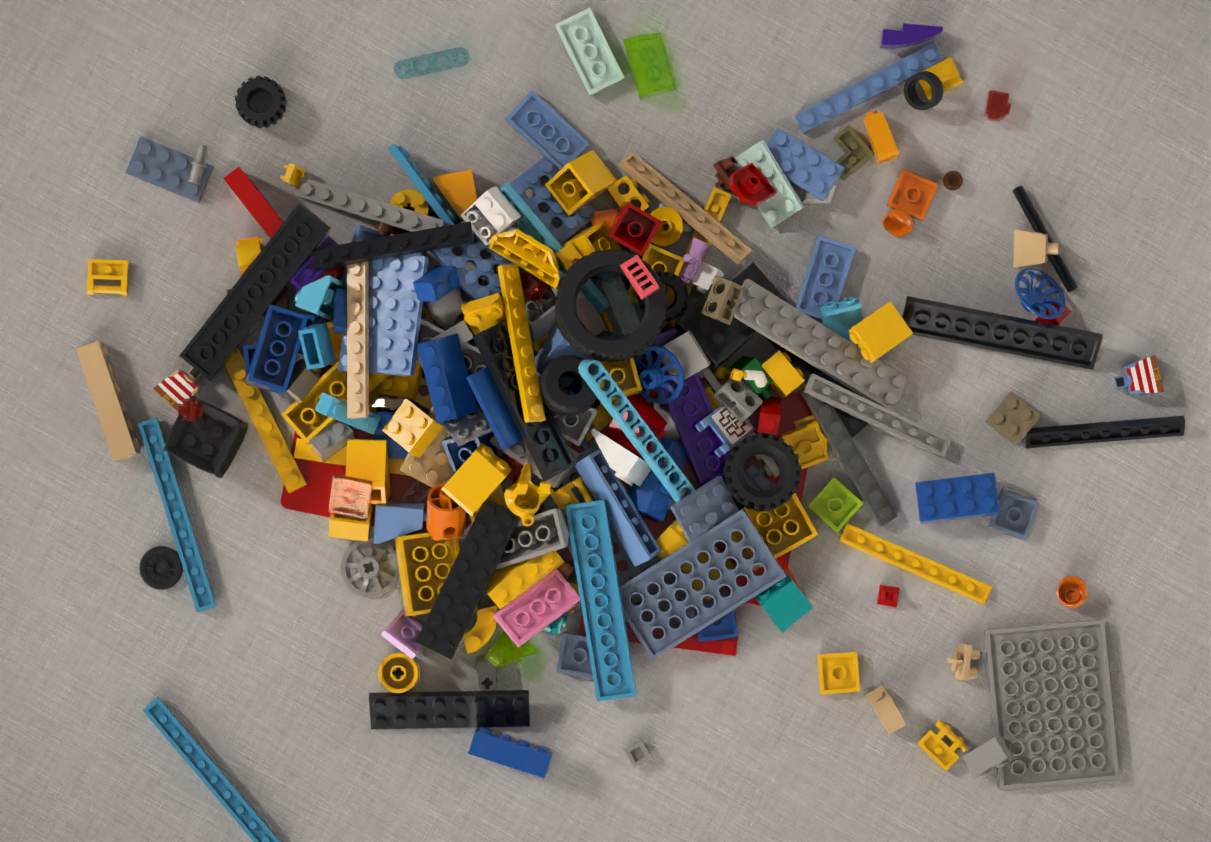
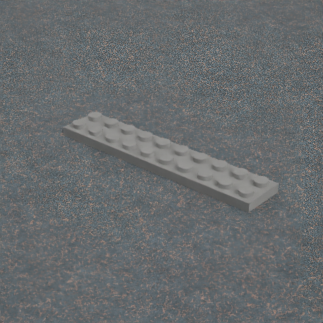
M746 279L742 286L745 287V290L734 313L736 319L862 397L893 412L895 411L909 378L878 359L870 363L869 360L862 356L861 349L752 280Z

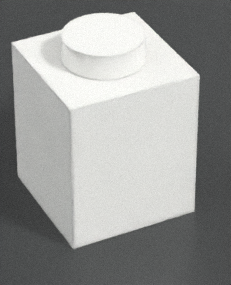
M701 262L691 283L697 287L696 291L705 295L711 290L716 276L722 278L724 273L713 266Z

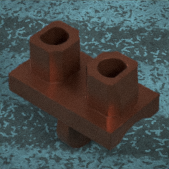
M733 156L720 160L713 165L718 172L715 176L719 180L715 186L717 188L723 186L726 191L730 189L732 192L730 176L734 172L733 168L738 165Z

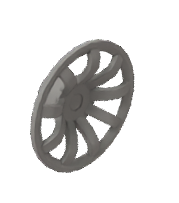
M369 538L368 542L358 540L346 550L341 561V575L345 584L354 593L364 597H377L385 594L396 584L399 577L396 551L388 543L382 542L379 544L383 548L375 557L372 556L374 538ZM367 543L366 557L356 549L357 546ZM388 549L394 560L380 562V558ZM351 551L360 560L359 564L346 562ZM395 565L394 577L381 571L382 567ZM346 567L357 568L359 572L348 579ZM379 575L391 581L384 589H382L377 578ZM362 576L364 581L360 591L351 583ZM369 579L373 580L377 592H366Z

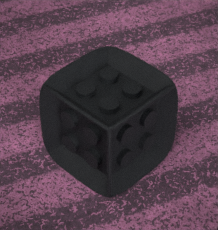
M709 291L679 321L675 322V327H679L682 334L688 330L691 331L711 363L710 365L716 370L718 366L737 352L754 335L756 330L733 317L731 324L728 325L702 314L701 312L710 293Z
M190 396L167 437L164 451L200 470L214 474L217 478H222L233 462L245 438L249 424L211 404L198 400L195 396Z

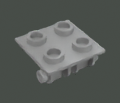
M477 405L476 412L442 422L446 428L445 433L447 437L451 436L458 446L493 431L487 418Z

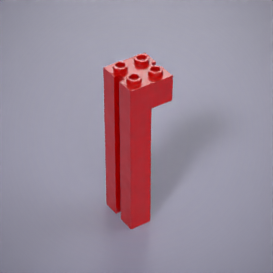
M238 166L223 179L271 239L284 222L246 173ZM345 267L327 268L317 280L328 275L340 280Z

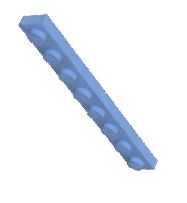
M933 42L795 115V119L805 134L907 80L913 74L943 61V58Z

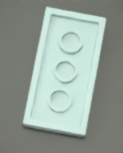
M591 8L555 24V28L589 96L625 79Z
M764 140L735 158L738 162V165L734 167L735 171L753 163L777 191L775 196L757 205L770 228H774L804 208V205Z

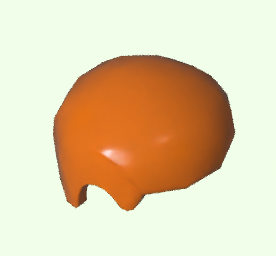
M900 208L891 209L882 219V226L891 235L902 238L905 234L908 235L914 227V221L908 212Z
M1070 575L1063 578L1057 589L1058 600L1061 604L1070 608L1083 604L1087 597L1085 582L1078 576Z

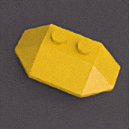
M519 229L494 234L491 237L489 249L556 289L558 287L561 273L555 252L548 246L543 245Z

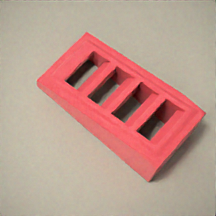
M638 255L620 265L641 300L659 290V285ZM634 263L638 264L637 267L633 268L630 271L627 269ZM640 269L642 270V273H640L639 275L635 277L632 276V274ZM643 276L647 278L641 283H637V280H639ZM647 283H650L651 286L642 290V286H644Z

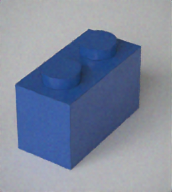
M437 265L413 282L418 300L437 302L459 286L460 282L456 266Z

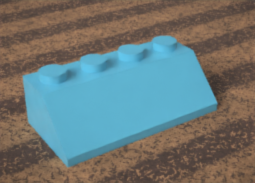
M329 275L303 286L301 291L299 290L296 294L295 306L333 321L336 289L347 291V284Z

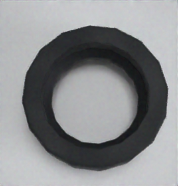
M918 72L910 76L905 82L904 96L908 104L914 109L920 111L930 109L939 104L943 97L942 82L932 72ZM918 80H925L931 87L932 96L930 101L924 102L918 98L915 90Z

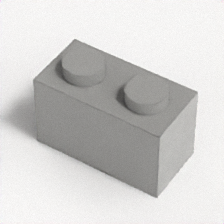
M335 420L309 440L311 449L324 463L347 445V439H355L353 430L346 423Z
M1001 735L962 756L974 778L980 775L984 778L992 773L991 769L995 766L1001 768L1008 764L1007 759L1012 757V754Z

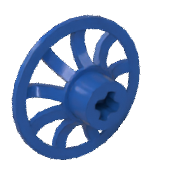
M1033 268L1023 269L1017 274L1015 290L1025 310L1044 319H1056L1064 312L1065 297L1063 292L1049 275ZM1025 274H1029V275H1030V277H1031V284H1030L1029 280H1028L1026 277H1024L1023 275H1025ZM1036 275L1042 277V280L1036 288ZM1020 280L1025 283L1026 288H1019ZM1046 282L1051 283L1053 287L1042 292ZM1055 292H1057L1059 296V299L1051 297L1046 298L1047 296ZM1049 303L1058 304L1060 306L1059 310L1057 311V309ZM1045 308L1050 309L1053 314L1046 315Z
M653 345L634 357L635 366L643 370L639 375L641 386L646 391L642 390L640 392L641 396L652 403L666 404L680 395L684 385V372L679 360L671 351L664 347ZM650 351H658L659 353L654 365ZM643 354L647 357V366L638 361ZM665 354L672 361L664 367L660 368V365ZM674 365L676 366L678 375H664V372ZM664 381H679L677 389L675 390L673 386ZM653 388L657 391L659 399L649 396ZM662 388L669 390L672 396L664 399Z

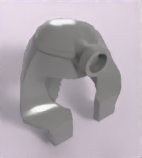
M459 285L437 302L423 301V306L428 309L430 316L439 325L449 329L464 320V316L461 315L463 314L461 304L470 302L471 298Z

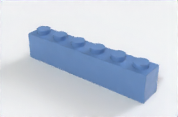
M601 449L577 461L575 467L594 499L606 500L609 524L634 566L636 567L660 553V547L619 478L615 476L614 470L610 468Z

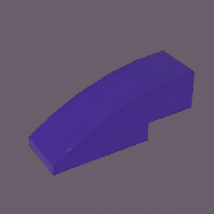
M903 23L901 31L883 29L880 48H902L917 45L940 35L943 27Z

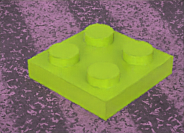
M833 477L807 507L838 533L863 505V502Z

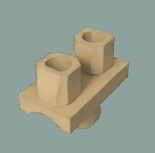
M958 643V651L953 652V659L947 658V662L952 663L951 671H955L954 679L968 681V679L977 678L978 670L975 667H970L971 659L978 660L980 656L979 649L974 648L973 645Z

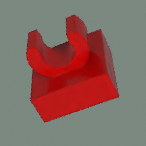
M880 585L877 604L897 607L900 588Z

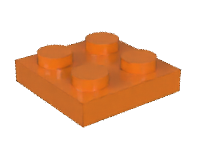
M902 169L886 206L893 209L900 208L908 212L910 216L923 221L939 184Z

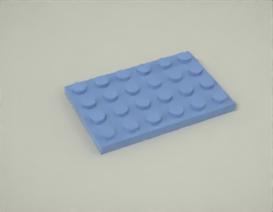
M402 255L369 261V374L414 376L423 301L418 300L413 282L427 273L428 257ZM347 328L342 334L338 371L347 372Z

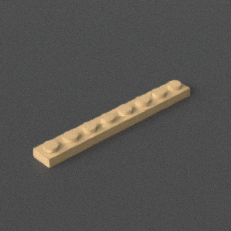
M633 151L620 161L618 165L666 206L676 210L684 221L736 264L739 265L750 255L752 249Z
M369 261L347 265V418L349 419L369 418Z

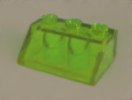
M661 32L642 34L623 40L639 100L677 90Z

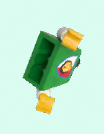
M742 356L728 370L724 367H719L714 372V376L717 379L724 380L725 374L739 382L742 379L763 400L768 399L772 395V392L767 387L771 384L772 380L755 357Z

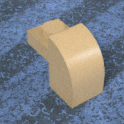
M882 685L865 695L889 735L906 725L898 708Z

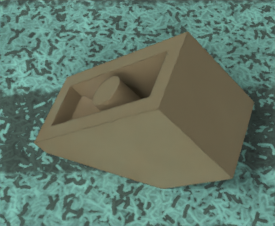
M304 358L294 364L286 392L298 403H301L320 380L322 368L307 370Z

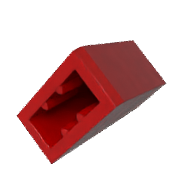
M769 397L766 400L760 398L763 402L759 406L756 434H773L776 437L780 421L781 398Z

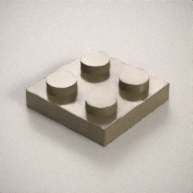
M1011 392L985 422L1016 446L1042 416Z

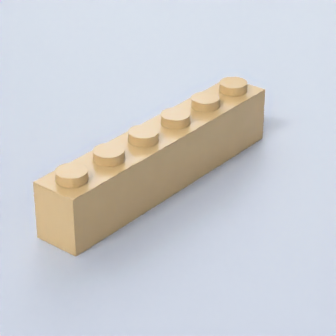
M96 341L76 348L113 461L117 462L138 455L140 445L138 439L133 438L131 431L134 430L131 419L127 420L125 414L128 411L125 401L120 399L119 393H121V388L118 381H114L113 374H115L112 363H108L106 356L109 353L106 345Z

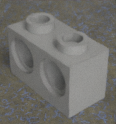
M730 378L713 395L740 423L744 422L763 402L742 379L739 382Z

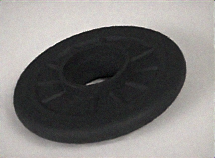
M157 546L151 548L143 555L139 570L143 581L148 586L164 590L171 588L180 580L183 566L176 551L169 547ZM159 562L166 564L167 569L163 574L156 571V565Z

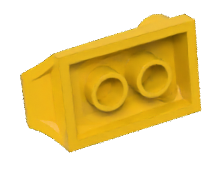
M499 293L461 304L464 321L471 327L475 335L504 320L507 323L504 303Z

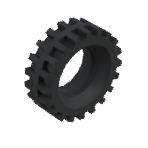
M759 433L746 437L730 450L729 455L725 459L723 474L725 477L724 482L730 494L736 499L735 502L744 505L749 510L769 511L791 499L798 489L799 482H801L800 470H802L798 462L799 456L794 453L791 444H786L783 438L774 437L773 434L764 435ZM767 455L777 463L780 477L772 489L757 491L746 483L744 466L752 456Z

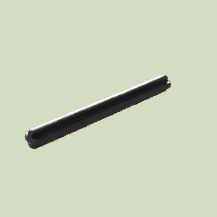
M1023 186L1016 187L1013 193L1034 232L1048 234V243H1054ZM1060 253L1059 255H1048L1067 292L1075 290L1077 285Z

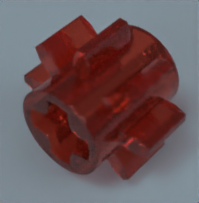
M183 399V404H179L178 415H182V420L197 421L198 416H202L203 405H198L199 400Z

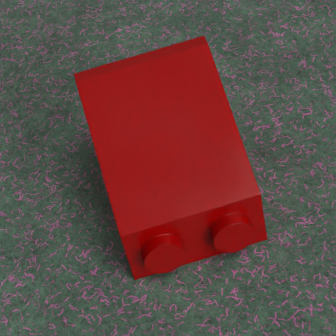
M640 393L628 396L629 402L658 441L661 442L666 434L664 429L667 422ZM627 411L623 414L624 420L628 417ZM612 419L604 435L644 460L615 420ZM639 427L635 429L636 436L639 434ZM650 442L646 446L647 451L651 448Z

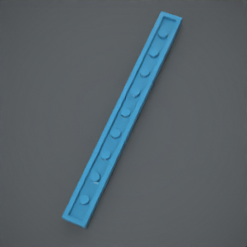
M158 417L138 423L196 611L201 612L216 607L214 595L169 452L164 451L166 442Z
M159 697L143 709L144 713L253 842H281Z

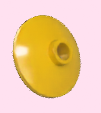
M660 207L650 213L651 216L662 221L651 242L658 246H669L675 243L683 231V220L680 214L670 207ZM668 224L669 229L664 231V226Z

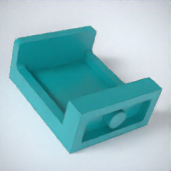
M787 573L784 579L755 596V599L782 633L813 608Z

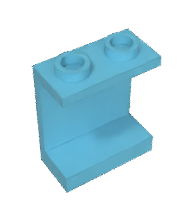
M848 297L841 302H827L824 306H820L823 325L851 343L853 342L850 339L848 330L863 320L861 313L862 305L859 298Z

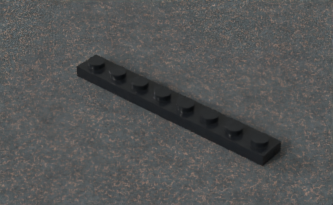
M471 222L317 248L313 250L316 270L474 243Z
M1184 416L1031 428L1025 435L1026 448L1183 436L1185 418Z

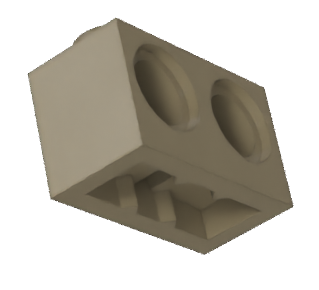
M716 276L701 313L730 325L745 287Z

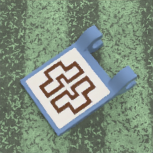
M721 405L695 425L699 432L710 426L722 441L723 445L714 451L718 457L728 452L757 429L749 418L740 423L724 405Z

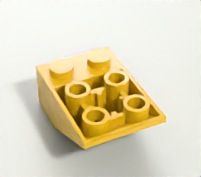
M347 439V503L386 504L391 495L387 440Z

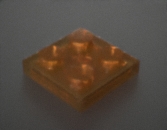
M334 474L332 477L328 512L367 520L370 512L373 481Z

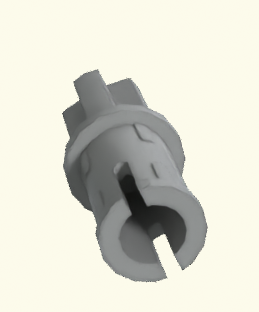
M198 145L194 162H191L193 166L188 182L197 185L201 184L204 168H207L205 164L209 147Z

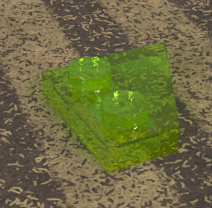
M503 631L484 659L501 670L508 667L511 663H516L528 655L535 654L537 648L529 642H525L520 647H517L508 634Z

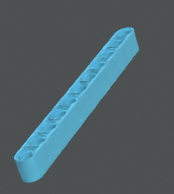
M583 360L578 367L580 375L675 502L694 492L693 486L603 365L596 360ZM590 364H592L593 371L591 374L588 372V367L590 366ZM602 380H604L605 386L603 389L600 388V382ZM615 395L616 403L613 405L612 397ZM625 411H627L628 417L626 420H624L623 414L625 413ZM639 427V434L636 436L635 429ZM648 442L651 444L649 451L646 449ZM659 458H662L661 466H658ZM673 473L674 478L670 482L669 477L670 474ZM684 488V489H685V494H684V496L682 497V496H681V490Z

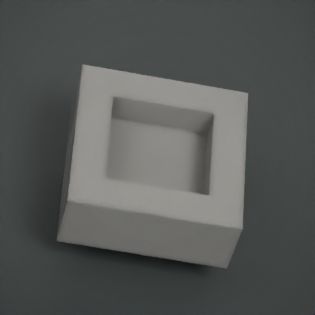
M642 740L624 750L633 767L651 758Z

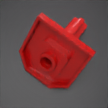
M753 163L733 172L730 176V188L738 196L741 204L745 203L746 205L756 206L777 193Z

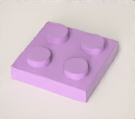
M403 610L400 611L381 634V636L412 660L423 648V645L416 642L423 625L411 616H405Z

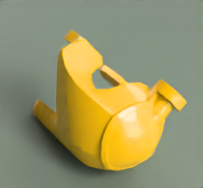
M528 462L524 464L516 483L508 487L504 493L509 510L522 519L521 521L524 526H531L534 523L533 515L538 511L544 500L554 492L553 489H550V482H541L540 486L531 482V465Z

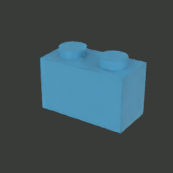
M327 323L311 325L298 331L307 370L322 368L336 362Z

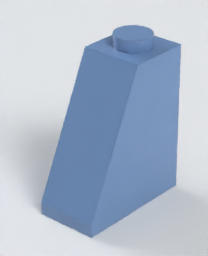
M398 501L376 504L373 544H379L422 529L427 517L425 504Z

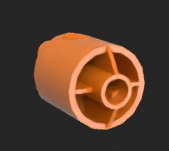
M445 484L436 485L430 489L427 497L426 529L436 541L459 539L463 536L466 527V511L441 490Z

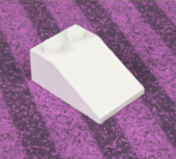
M593 428L591 433L610 468L616 471L615 476L630 486L635 483L640 487L651 470L648 464Z

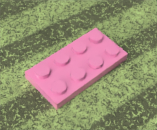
M555 569L495 613L494 618L516 646L520 647L581 601L579 595L561 573Z

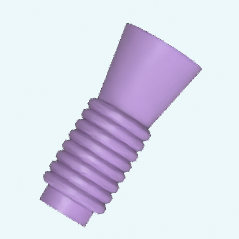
M693 237L689 254L683 257L684 263L679 273L682 281L689 283L690 280H693L701 259L711 245Z

